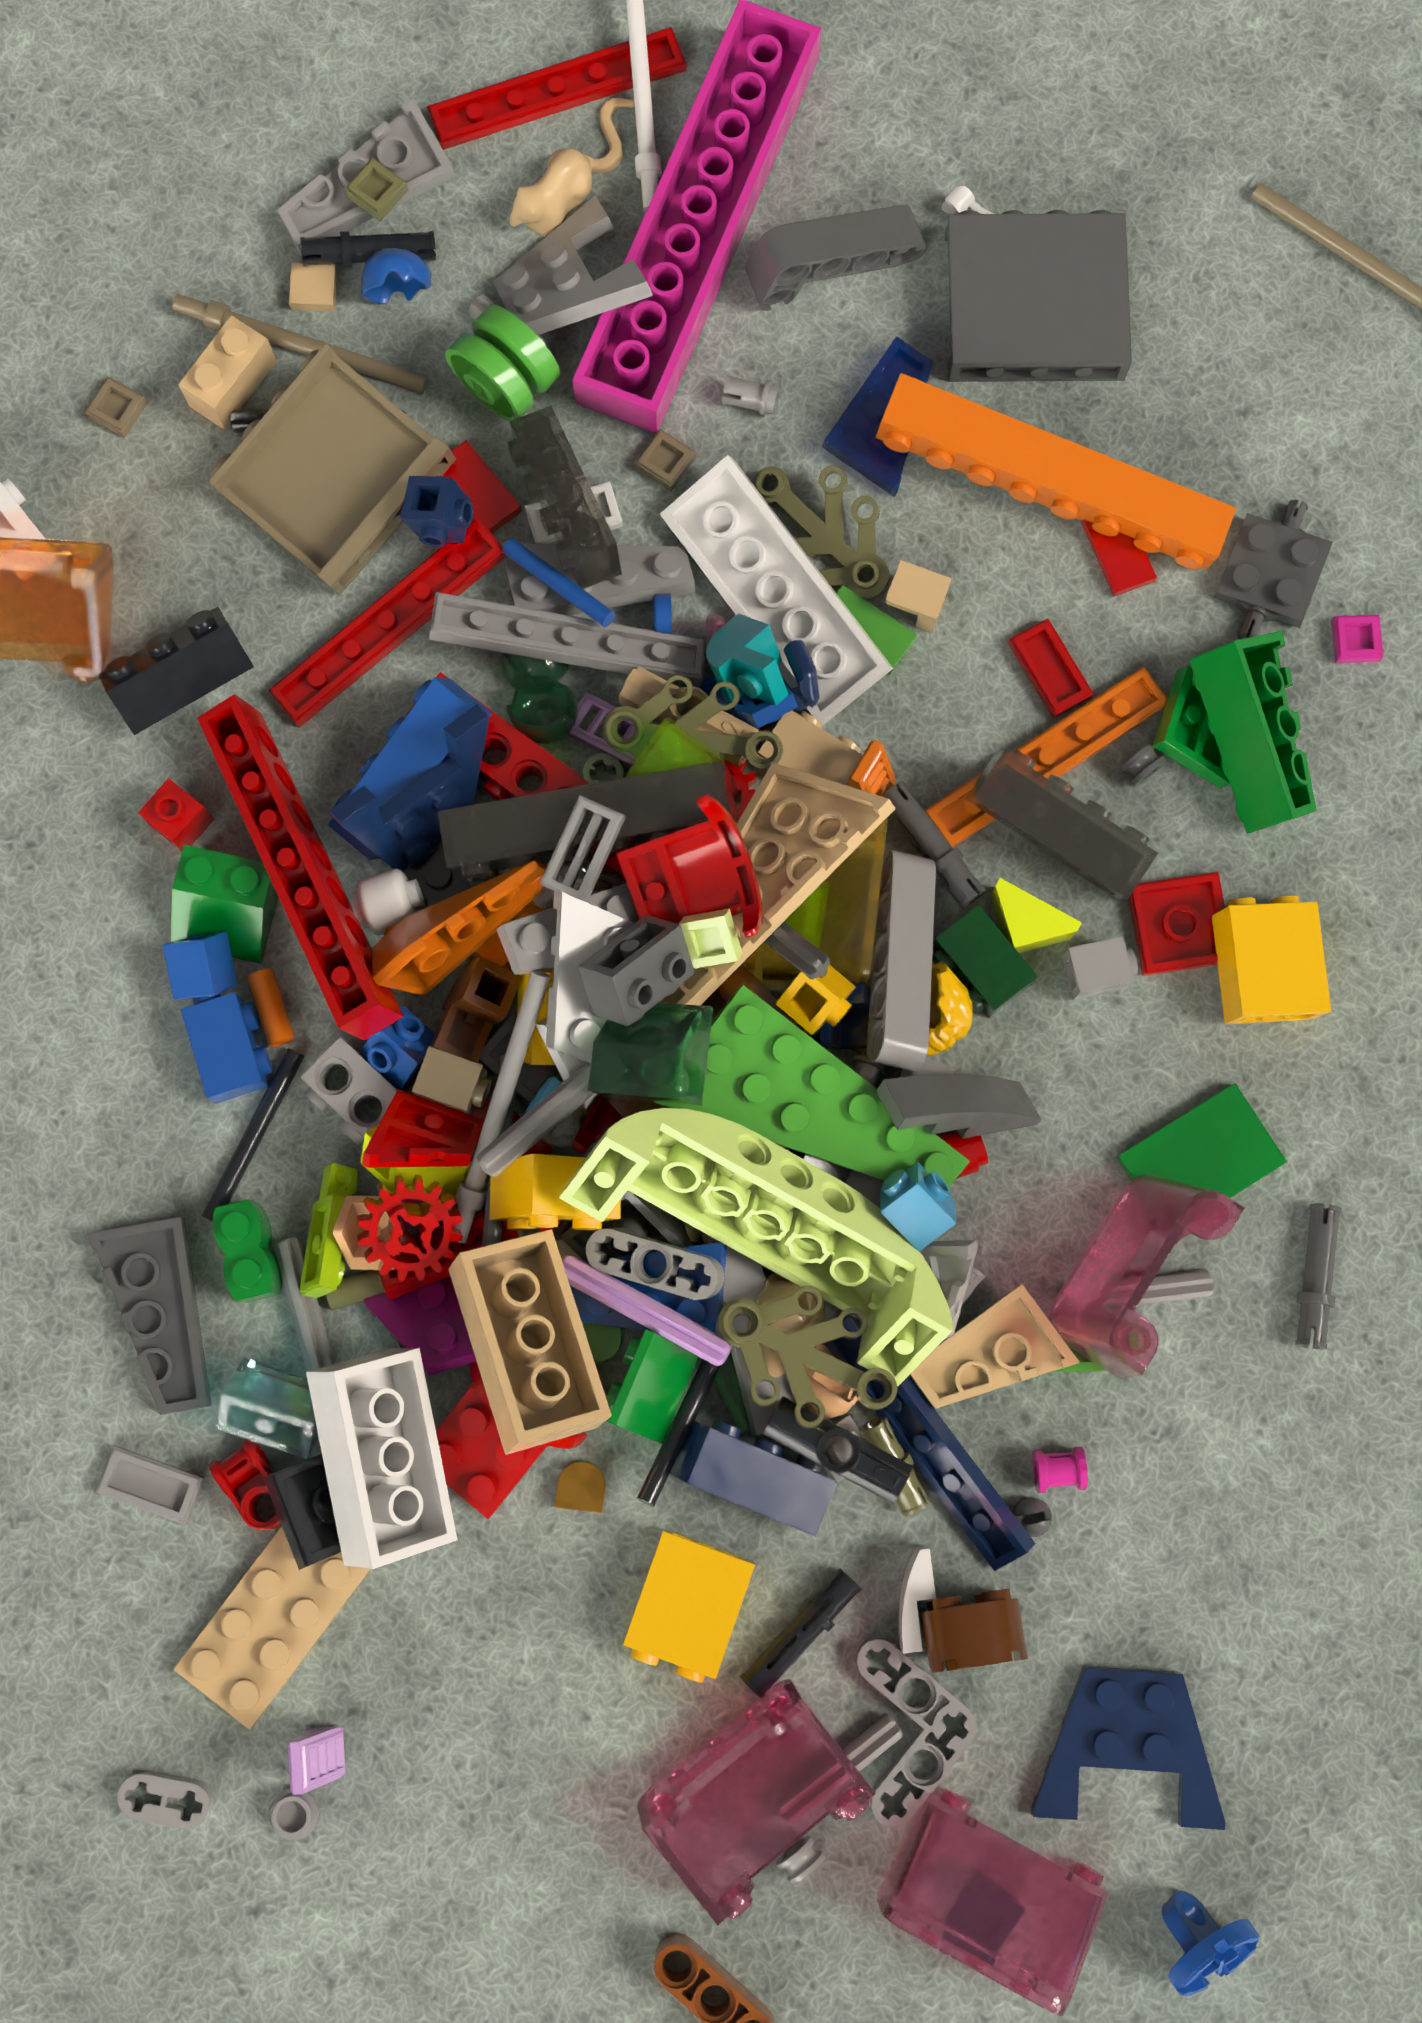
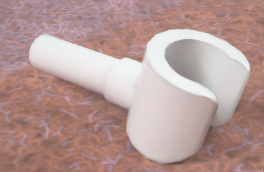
M965 186L954 188L941 206L942 211L948 215L968 210L977 211L980 214H994L976 203L973 193Z

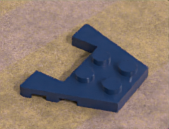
M476 704L444 727L449 758L382 807H378L376 797L363 786L329 810L330 815L393 869L397 868L402 871L409 865L422 861L432 848L447 837L457 835L471 819L489 725V716Z
M1083 1666L1062 1721V1728L1054 1750L1047 1762L1039 1791L1032 1803L1031 1815L1039 1818L1078 1820L1080 1767L1179 1773L1178 1825L1188 1828L1225 1830L1226 1822L1183 1674L1180 1672Z

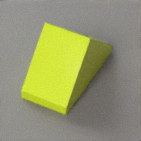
M999 878L990 894L1000 930L1018 953L1070 940L1082 924L1077 919L1002 878Z

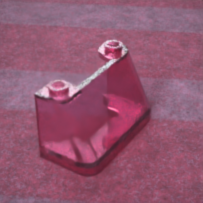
M1141 1175L1134 1178L1122 1190L1054 1299L1047 1314L1048 1320L1068 1346L1115 1377L1122 1379L1142 1376L1155 1356L1159 1344L1155 1327L1146 1318L1134 1311L1174 1245L1188 1235H1195L1204 1240H1216L1226 1236L1234 1227L1245 1208L1226 1195L1214 1190L1155 1175Z
M785 1679L775 1684L765 1693L766 1695L763 1698L759 1697L654 1783L637 1803L643 1832L717 1925L727 1917L734 1919L745 1912L753 1900L751 1897L754 1889L752 1878L830 1814L835 1820L844 1817L848 1821L853 1820L867 1809L870 1804L869 1799L876 1794L870 1783L790 1679Z
M946 1788L942 1796L933 1791L922 1805L876 1897L881 1914L905 1932L1058 2016H1063L1073 1996L1109 1892L1101 1884L1104 1876L1077 1861L1074 1869L1066 1865L1062 1867L977 1820L968 1811L972 1803L964 1797Z

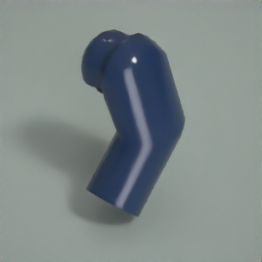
M794 640L789 642L783 651L798 683V687L790 689L798 706L794 710L802 712L807 707L813 708L817 704L820 693L817 671L804 641Z

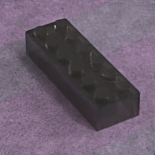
M722 760L438 811L446 867L462 874V878H472V882L488 881L499 876L500 870H513L533 860L543 864L550 862L579 795L626 816L609 853L610 858H618L616 853L709 820L701 808L698 807L696 801L697 798L704 795L717 799L727 809L735 823L737 824L739 821L731 773ZM586 811L563 862L564 866L571 865L594 812ZM604 818L584 864L591 862L590 854H595L610 819Z

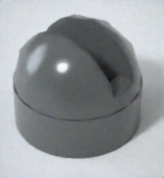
M1033 1497L1024 1498L1013 1508L1012 1513L1030 1537H1038L1049 1529L1052 1515L1049 1507L1042 1500ZM1044 1512L1045 1520L1022 1524V1515Z

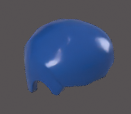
M384 248L375 252L365 263L362 274L361 295L368 301L387 304L392 294L400 291L410 301L420 289L427 290L430 287L432 273L425 261L413 252L399 248Z

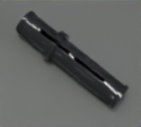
M340 231V236L300 237L303 267L343 264V269L352 268V263H366L375 252L384 248L405 249L420 256L423 260H436L433 231L350 236L349 231Z
M841 1568L836 1571L837 1573L812 1600L806 1598L800 1604L803 1608L802 1611L772 1641L752 1666L740 1676L743 1682L760 1698L766 1695L765 1693L798 1660L824 1630L829 1632L835 1626L833 1620L847 1606L851 1599L862 1590ZM832 1597L833 1602L824 1610L823 1613H821V1615L813 1622V1624L807 1630H805L804 1626ZM797 1635L798 1640L779 1659V1661L772 1668H770V1663Z

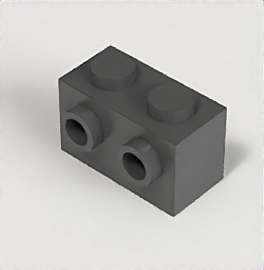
M649 915L642 917L578 966L593 1014L625 1026L640 1020L644 1013L666 996L673 994L682 983L695 974L681 925Z

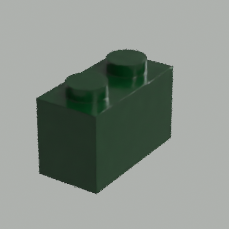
M979 904L937 936L933 942L935 953L932 955L934 963H946L953 974L967 988L972 1001L973 1011L979 1013L983 1010L989 1018L1031 986L1038 977Z

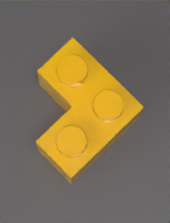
M544 1154L520 1156L497 1177L490 1176L489 1220L507 1221V1230L529 1231L536 1230V1227L554 1228L558 1227V1220H572V1229L601 1230V1221L559 1198L562 1189L586 1158ZM621 1199L604 1221L620 1219Z

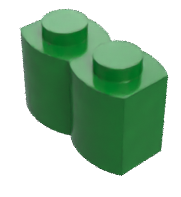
M247 1199L215 1208L213 1231L219 1247L226 1254L223 1272L226 1286L232 1297L238 1302L250 1303L280 1295L282 1276L277 1258L269 1249L272 1240V1229L268 1215L259 1203Z

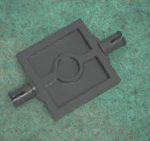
M1290 500L1282 522H1272L1249 513L1246 514L1214 598L1235 605L1246 614L1240 632L1237 635L1240 640L1246 638L1250 626H1253L1249 638L1258 636L1263 620L1280 621L1298 628L1302 624L1333 543L1300 529L1301 522L1308 509V505L1304 502H1301L1298 512L1294 517L1293 514L1299 500Z

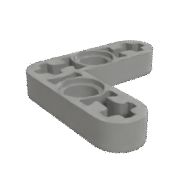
M873 1637L865 1640L856 1652L858 1671L865 1680L921 1726L920 1730L876 1784L870 1795L871 1810L877 1821L888 1828H898L904 1826L913 1818L970 1745L976 1735L977 1723L975 1716L965 1704L906 1654H903L892 1642L885 1638ZM883 1648H886L889 1651L886 1660L897 1671H899L902 1662L909 1666L908 1670L898 1676L891 1691L884 1686L892 1680L888 1674L879 1668L873 1673L867 1670L870 1661L866 1654L870 1649L880 1652ZM910 1679H922L928 1684L929 1697L920 1706H910L903 1700L902 1688ZM961 1712L965 1715L961 1723L966 1730L961 1736L953 1732L946 1739L944 1745L952 1749V1751L945 1757L937 1745L925 1740L930 1732H933L935 1737L939 1739L946 1730V1726L942 1721L943 1717L947 1713L955 1717ZM919 1750L932 1752L937 1760V1767L934 1773L925 1778L913 1775L909 1767L912 1755ZM902 1771L907 1780L912 1785L921 1788V1790L914 1796L908 1788L900 1800L904 1807L903 1812L898 1814L895 1811H891L886 1816L882 1813L885 1806L880 1798L885 1792L891 1796L898 1792L903 1784L894 1778Z

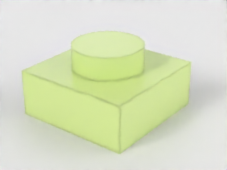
M730 909L684 916L679 922L693 969L736 962L742 956L743 952Z

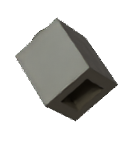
M429 1046L412 1092L421 1098L472 1115L475 1106L482 1108L487 1098L491 1081L485 1079L487 1071L483 1065Z

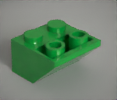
M646 1329L642 1339L633 1335L622 1360V1363L630 1366L623 1384L614 1381L606 1397L612 1415L607 1419V1422L662 1444L699 1356Z

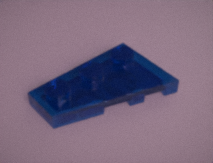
M896 336L821 446L894 497L899 489L908 452L900 453L893 451L885 446L882 440L875 437L900 373L927 383L933 361Z

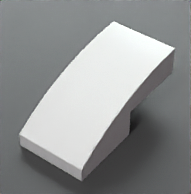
M926 1546L915 1548L908 1563L901 1588L898 1610L899 1649L903 1654L923 1651L917 1601L936 1599L930 1548Z

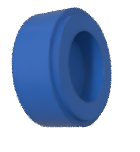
M671 593L655 594L653 596V631L672 634Z

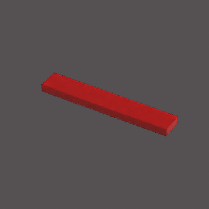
M672 27L646 35L650 83L686 71V62ZM629 41L427 106L428 114L441 148L445 150L632 89Z
M478 518L474 519L471 525L467 527L464 543H446L444 547L439 548L268 691L300 728L432 619L436 592L459 596L507 556L503 553V546Z

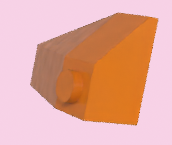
M533 860L406 916L398 924L387 927L384 931V937L372 947V978L378 986L425 996L497 932L496 929L512 919L546 888L540 885V881L548 865Z

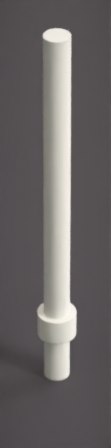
M626 0L639 153L635 156L636 177L641 179L643 210L647 211L658 186V178L662 175L661 156L656 153L644 3L643 0Z

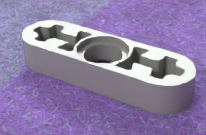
M609 1228L598 1230L590 1236L586 1244V1257L594 1269L689 1299L701 1300L711 1298L721 1290L724 1283L723 1268L715 1258L621 1229ZM612 1238H614L613 1245L617 1249L629 1252L634 1251V1243H637L638 1246L633 1252L631 1260L618 1257L610 1258L607 1263V1254L600 1251L601 1244L610 1243ZM653 1249L662 1252L667 1261L665 1272L658 1278L649 1276L643 1267L645 1255ZM679 1256L683 1257V1260H682V1262L680 1263V1265H679ZM629 1264H630L631 1271L627 1270V1267L629 1266ZM703 1264L705 1266L704 1274L710 1276L711 1280L710 1284L701 1285L697 1290L695 1289L696 1281L694 1279L676 1276L679 1267L687 1270H697ZM675 1276H676V1285L672 1283V1280L674 1279Z

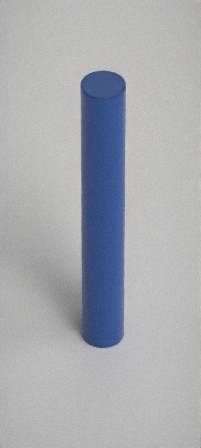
M510 538L504 544L503 553L601 626L607 627L612 623L615 617L614 611L515 538Z

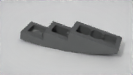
M959 1073L926 1074L884 1079L876 1091L897 1130L925 1125L929 1134L957 1130L963 1139L1038 1125L1041 1121L1038 1112L1020 1082L995 1076Z

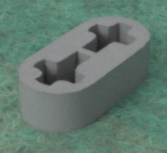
M140 1771L128 1777L121 1784L117 1793V1803L123 1814L133 1820L181 1829H192L199 1826L211 1815L214 1807V1796L211 1789L202 1781L153 1771ZM144 1782L147 1783L146 1791L148 1793L160 1795L162 1799L161 1802L148 1801L141 1809L137 1807V1798L130 1796V1790H135ZM190 1791L195 1792V1801L202 1803V1809L196 1810L192 1813L191 1817L185 1816V1807L171 1804L170 1800L171 1798L183 1799Z

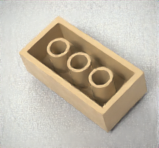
M552 1229L459 1253L448 1270L505 1455L596 1429L612 1415Z

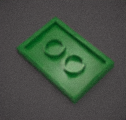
M1236 1083L1116 1157L1167 1237L1287 1163V1160Z

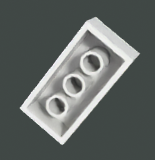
M420 1348L388 1349L306 1372L344 1566L375 1569L456 1541L457 1536Z

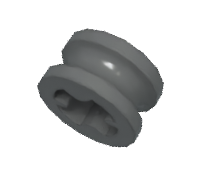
M1153 743L1141 749L1121 767L1124 773L1129 772L1132 774L1133 780L1131 782L1134 786L1145 781L1168 761L1165 756L1159 757L1156 755V748L1152 747Z

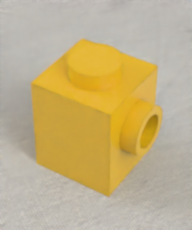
M829 964L827 974L822 978L809 979L800 972L775 1004L813 1035L827 1022L834 1027L852 1006L846 999L856 987Z

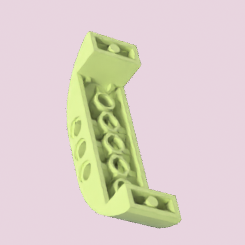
M659 1108L640 1111L621 1119L607 1129L562 1189L559 1196L561 1200L603 1222L628 1190L798 1286H812L816 1288L825 1301L844 1311L847 1308L861 1310L866 1316L867 1327L862 1334L857 1364L868 1370L872 1368L887 1370L895 1378L897 1386L952 1332L953 1320L937 1278L920 1251L880 1212L879 1207L841 1180L762 1135L714 1114L691 1109Z

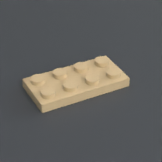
M281 1526L173 1670L246 1728L252 1729L371 1569L344 1566L342 1553L340 1552L299 1570Z

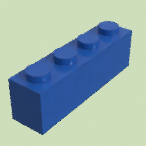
M434 677L433 680H427L416 691L413 697V702L416 704L408 715L399 718L388 730L386 738L389 741L381 752L373 754L364 763L359 773L362 778L355 788L346 791L337 800L334 807L363 786L376 797L378 807H382L449 758L444 727L476 704L489 717L492 715V712L451 678ZM334 818L331 819L328 826L368 860L380 859L379 856L343 828Z

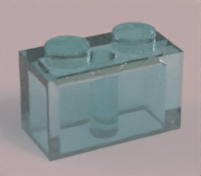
M244 1357L221 1393L216 1429L308 1459L319 1436L307 1378Z

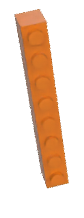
M903 373L899 375L875 437L882 440L885 446L893 451L900 453L912 452L924 457L926 462L933 467L943 470L952 468L967 474L968 479L978 485H994L1009 491V495L1024 503L1036 502L1049 507L1051 512L1060 518L1067 520L1076 518L1081 521L1085 519L1093 522L1092 528L1100 534L1117 536L1118 532L1133 537L1135 538L1134 545L1137 548L1149 553L1161 552L1174 557L1179 565L1192 570H1199L1201 568L1207 570L1219 557L1236 511V507Z

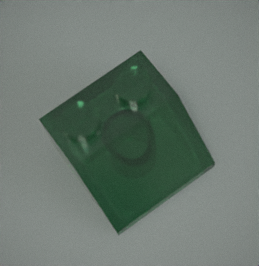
M657 1003L644 1013L640 1020L629 1026L607 1020L593 1042L588 1091L611 1098L702 1106L713 1007Z

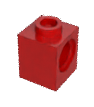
M169 778L138 812L154 830L181 852L183 845L192 846L215 820L203 805Z

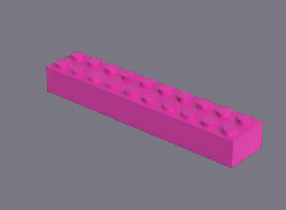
M739 0L623 263L624 265L634 259L654 296L601 314L572 380L576 404L655 434L660 429L819 60L822 28L747 0Z

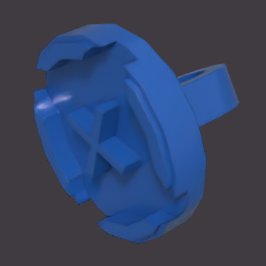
M1185 1891L1176 1892L1162 1905L1163 1920L1185 1952L1168 1974L1170 1982L1180 1996H1191L1207 1989L1210 1983L1206 1977L1214 1972L1217 1975L1219 1974L1220 1977L1223 1975L1227 1976L1240 1966L1257 1948L1256 1945L1259 1942L1258 1937L1260 1936L1249 1919H1240L1219 1928L1204 1905L1193 1895Z

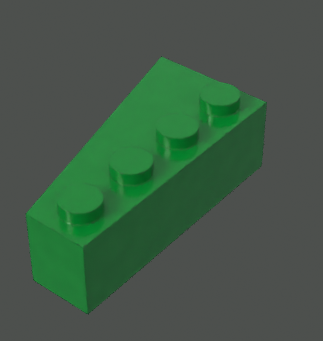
M1283 631L1236 640L1189 659L1193 669L1194 685L1201 694L1208 715L1207 724L1209 730L1215 736L1222 757V770L1229 779L1236 800V812L1239 819L1243 822L1247 834L1317 811L1306 753L1297 750L1295 743L1299 730H1301L1298 712L1292 711L1288 706L1285 688L1293 686L1290 668H1281L1278 649L1285 646Z

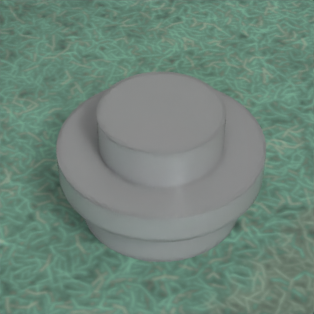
M290 1789L284 1790L273 1800L269 1810V1821L272 1829L277 1835L287 1840H299L306 1837L313 1831L319 1820V1806L315 1797L310 1792L293 1795Z

